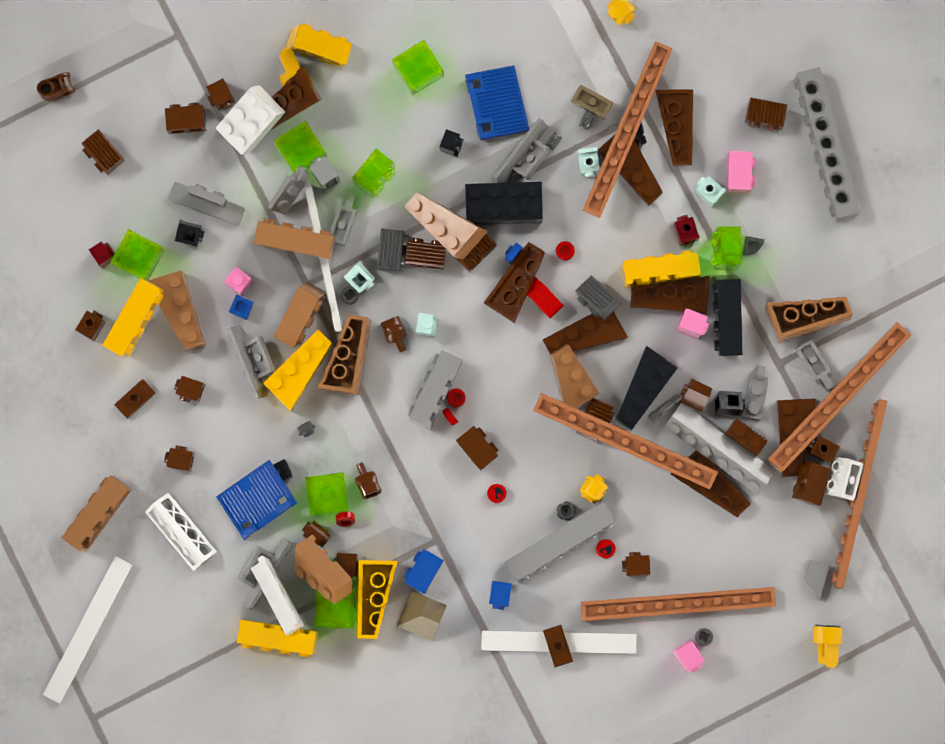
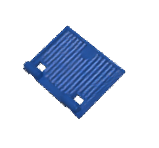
M514 65L465 74L467 91L470 95L476 129L480 140L530 130ZM479 79L481 88H475L473 80ZM490 123L491 131L485 132L483 124Z
M270 459L216 496L243 540L297 504L296 499ZM285 496L287 501L280 504L278 500ZM249 521L251 526L245 529L243 524Z

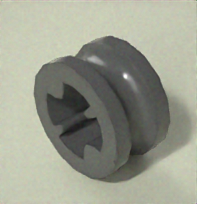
M585 111L579 126H585V129L588 130L595 114L592 113L590 115L588 111Z
M554 132L545 145L550 147L551 151H554L562 137H557Z
M348 286L342 290L341 295L345 303L354 304L358 301L359 293L354 287ZM349 290L356 294L351 300H347L348 297H345V293H349Z
M699 629L695 633V641L702 646L709 645L713 641V634L709 629ZM702 631L704 632V634L709 635V638H707L708 641L706 643L704 642V640L699 639V636H701L700 633Z

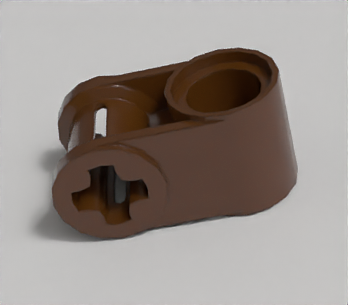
M60 73L40 81L37 84V91L43 100L49 101L74 93L76 90L72 87L69 78L71 76L70 73ZM44 87H51V91L48 94L42 93Z

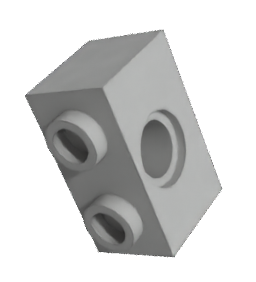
M318 157L311 162L312 166L309 167L311 173L324 192L341 182L339 175L326 157L322 159Z

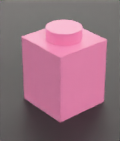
M237 267L234 268L225 280L226 285L241 296L253 282L251 277Z

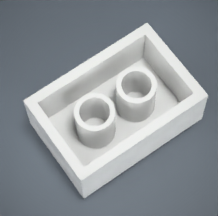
M258 85L249 88L216 129L241 155L250 153L286 112Z

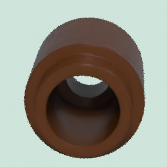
M308 521L302 529L304 532L303 537L308 538L313 535L316 538L314 542L321 548L325 546L331 537L328 533L329 531L316 521L312 523Z

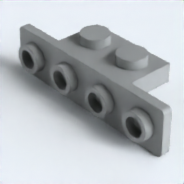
M538 118L531 125L530 130L519 141L515 150L509 154L505 163L497 170L494 178L498 183H506L514 172L529 180L551 151L549 147L538 141L548 128L543 119Z
M174 182L168 197L169 200L231 224L240 225L245 212L244 207L228 202L224 198V194L214 191L211 193L206 191L207 188L199 184L188 187Z
M240 326L228 328L229 338L235 347L236 356L242 364L243 373L248 379L251 393L255 399L267 397L268 394L261 378L275 372L276 369L263 337L258 336L246 342Z
M282 538L273 554L257 545L237 578L252 587L243 602V605L250 610L259 603L260 595L263 592L251 568L259 563L257 558L264 556L271 561L277 572L282 559L288 555L292 543Z

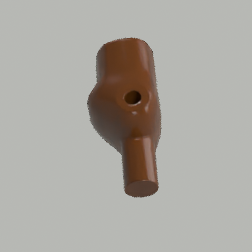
M399 316L380 323L389 344L396 343L399 353L406 351L402 340L406 338L407 332Z
M363 462L358 463L356 467L360 475L355 478V482L363 499H370L379 495L382 490L378 484L375 472H367Z

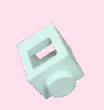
M597 147L578 150L580 176L585 175L586 178L596 176V173L600 171ZM591 159L593 164L587 165L586 160Z
M710 176L706 179L702 177L695 185L698 187L695 193L711 207L726 191ZM711 186L713 188V191L708 192L706 190V187Z
M361 261L353 266L344 276L359 293L363 289L367 292L374 285L372 281L375 277L362 265ZM359 274H362L365 280H360Z
M419 313L416 334L435 337L438 318L431 314Z

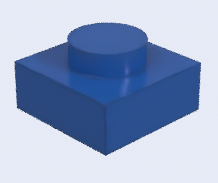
M515 243L514 246L510 245L506 250L505 260L510 265H512L523 250L521 245Z
M236 295L229 313L247 320L254 302Z

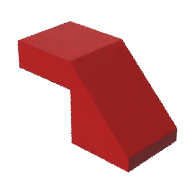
M534 278L527 296L536 304L540 311L551 319L564 305L539 279Z

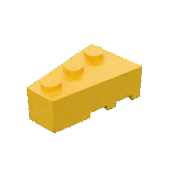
M302 23L290 30L285 48L302 53L301 56L306 58L311 56L319 59L318 61L343 67L347 64L352 43L347 42L348 39L345 37L337 36L336 38L330 36L328 31H316L312 29L311 25Z

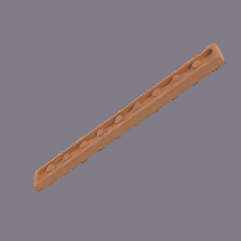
M656 41L654 42L582 210L583 212L600 219L673 48Z
M896 322L767 460L779 472H783L905 343L911 334Z
M544 393L540 394L533 409L534 412L705 488L710 489L717 476L718 471Z
M879 399L872 405L871 414L874 415L872 422L869 421L867 426L869 436L868 440L864 441L862 451H865L864 457L859 461L864 465L855 500H850L849 502L851 512L850 515L847 514L845 519V526H847L846 534H842L840 545H843L842 551L838 552L836 557L838 568L837 571L833 572L831 579L835 588H844L887 406L886 400Z
M774 587L581 602L582 621L776 606Z

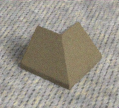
M411 591L397 627L433 641L447 605Z

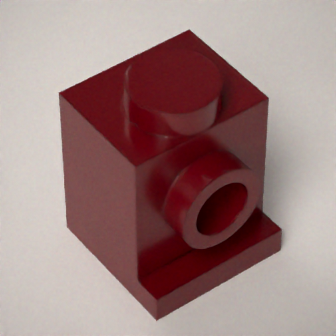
M688 215L677 217V221L673 225L680 246L698 241L700 236L693 217L688 218ZM688 225L690 230L684 231L683 226Z
M101 241L89 249L93 258L102 269L118 259L108 242L104 244Z

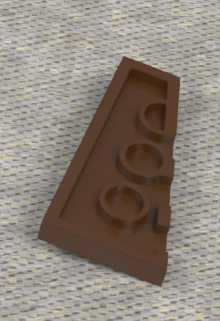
M304 66L300 67L296 71L297 73L272 96V99L286 112L272 129L322 100Z
M693 89L655 90L673 166H692Z
M615 135L598 149V152L604 158ZM633 140L619 175L650 206L663 194V191L637 143Z
M528 242L484 301V304L512 323H515L545 255L544 251Z
M710 275L632 287L630 307L684 312L687 308L700 314H707Z
M613 311L605 320L600 316L596 318L593 314H590L542 339L549 354L565 344H568L574 352L584 348L627 339L628 336Z
M816 398L777 400L779 445L814 410ZM807 447L781 472V477H797L799 475L798 470L802 462L805 461Z
M697 450L688 458L718 471L710 489L670 473L671 476L736 518L751 505L721 471Z

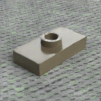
M581 84L571 100V103L595 114V116L605 120L614 103Z

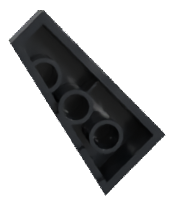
M737 275L714 276V283L712 284L713 294L715 295L713 313L716 315V321H713V329L717 335V340H714V351H717L719 356L743 355L741 279Z
M647 345L615 421L630 432L678 369Z

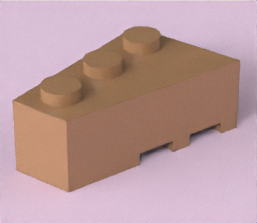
M309 282L301 285L297 289L274 338L292 348L298 344L301 345L306 337L304 333L307 328L311 327L314 321L313 317L321 308L322 301L327 292Z
M568 344L563 345L550 354L562 402L578 408L600 394Z
M311 535L295 546V573L299 578H303L313 589L318 590L325 599H329L336 604L352 593V578L337 562L333 563L326 556L328 551L325 548L321 550L314 542L316 538Z

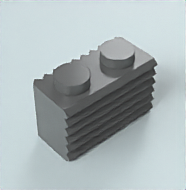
M381 228L377 268L400 271L401 266L405 265V255H402L403 247H407L408 236H404L403 230Z
M592 275L575 290L579 296L577 300L584 307L588 305L590 307L589 311L596 318L600 316L605 320L620 305L617 297Z

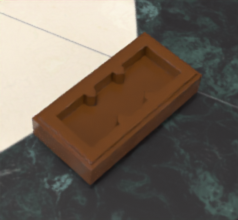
M142 379L114 405L128 419L156 393Z
M562 625L543 630L554 667L573 662Z

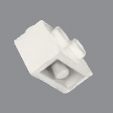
M835 456L825 494L854 501L864 464L852 459Z

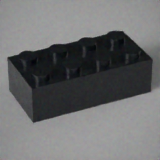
M542 182L465 184L466 219L475 225L543 222Z

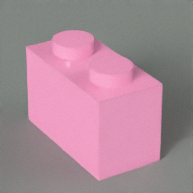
M729 151L726 192L749 193L751 188H754L755 176H752V169H755L756 158H752L753 152Z
M686 308L676 331L698 339L700 335H704L707 331L709 322H706L708 316Z
M688 640L673 650L685 671L695 672L703 667L701 663L705 660L692 641Z

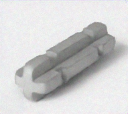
M678 393L671 397V400L668 399L656 411L651 412L649 418L654 423L657 422L661 416H665L674 409L675 405L678 406L681 403L682 397Z

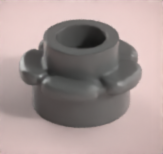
M311 421L303 423L297 428L299 431L298 435L310 436L314 433L315 425Z
M565 501L557 506V516L562 520H571L576 509L570 502Z

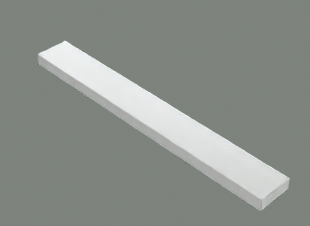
M308 182L304 188L313 231L320 233L322 229L312 183ZM319 257L334 330L338 334L342 332L343 328L328 259Z
M115 556L44 691V696L62 703L133 564Z
M482 631L481 650L549 652L543 632ZM564 632L570 652L636 654L637 634Z

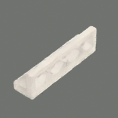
M169 493L155 501L145 511L193 571L198 569L217 552ZM166 500L171 506V510L165 509L161 503ZM175 516L183 520V525L175 521ZM187 531L195 535V540L187 536ZM199 546L205 547L209 553L204 556L199 550Z
M261 556L257 558L259 563L253 566L251 570L286 635H290L303 627L304 624L271 561Z

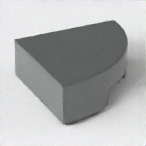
M746 236L742 255L748 256L756 253L762 247L765 239Z

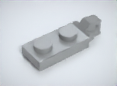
M299 165L294 174L291 176L287 175L268 204L270 210L286 215L307 182L310 173L305 167Z
M352 193L348 194L346 202L341 201L338 205L329 231L332 232L331 236L336 237L335 244L343 247L346 245L357 214L358 206L354 205L357 196Z
M812 339L794 349L814 382L816 381L817 385L822 383L826 391L834 387L830 379L833 376L832 370Z
M758 365L755 375L751 374L750 379H748L745 409L742 411L741 417L761 420L768 386V378L764 377L766 368L764 366Z

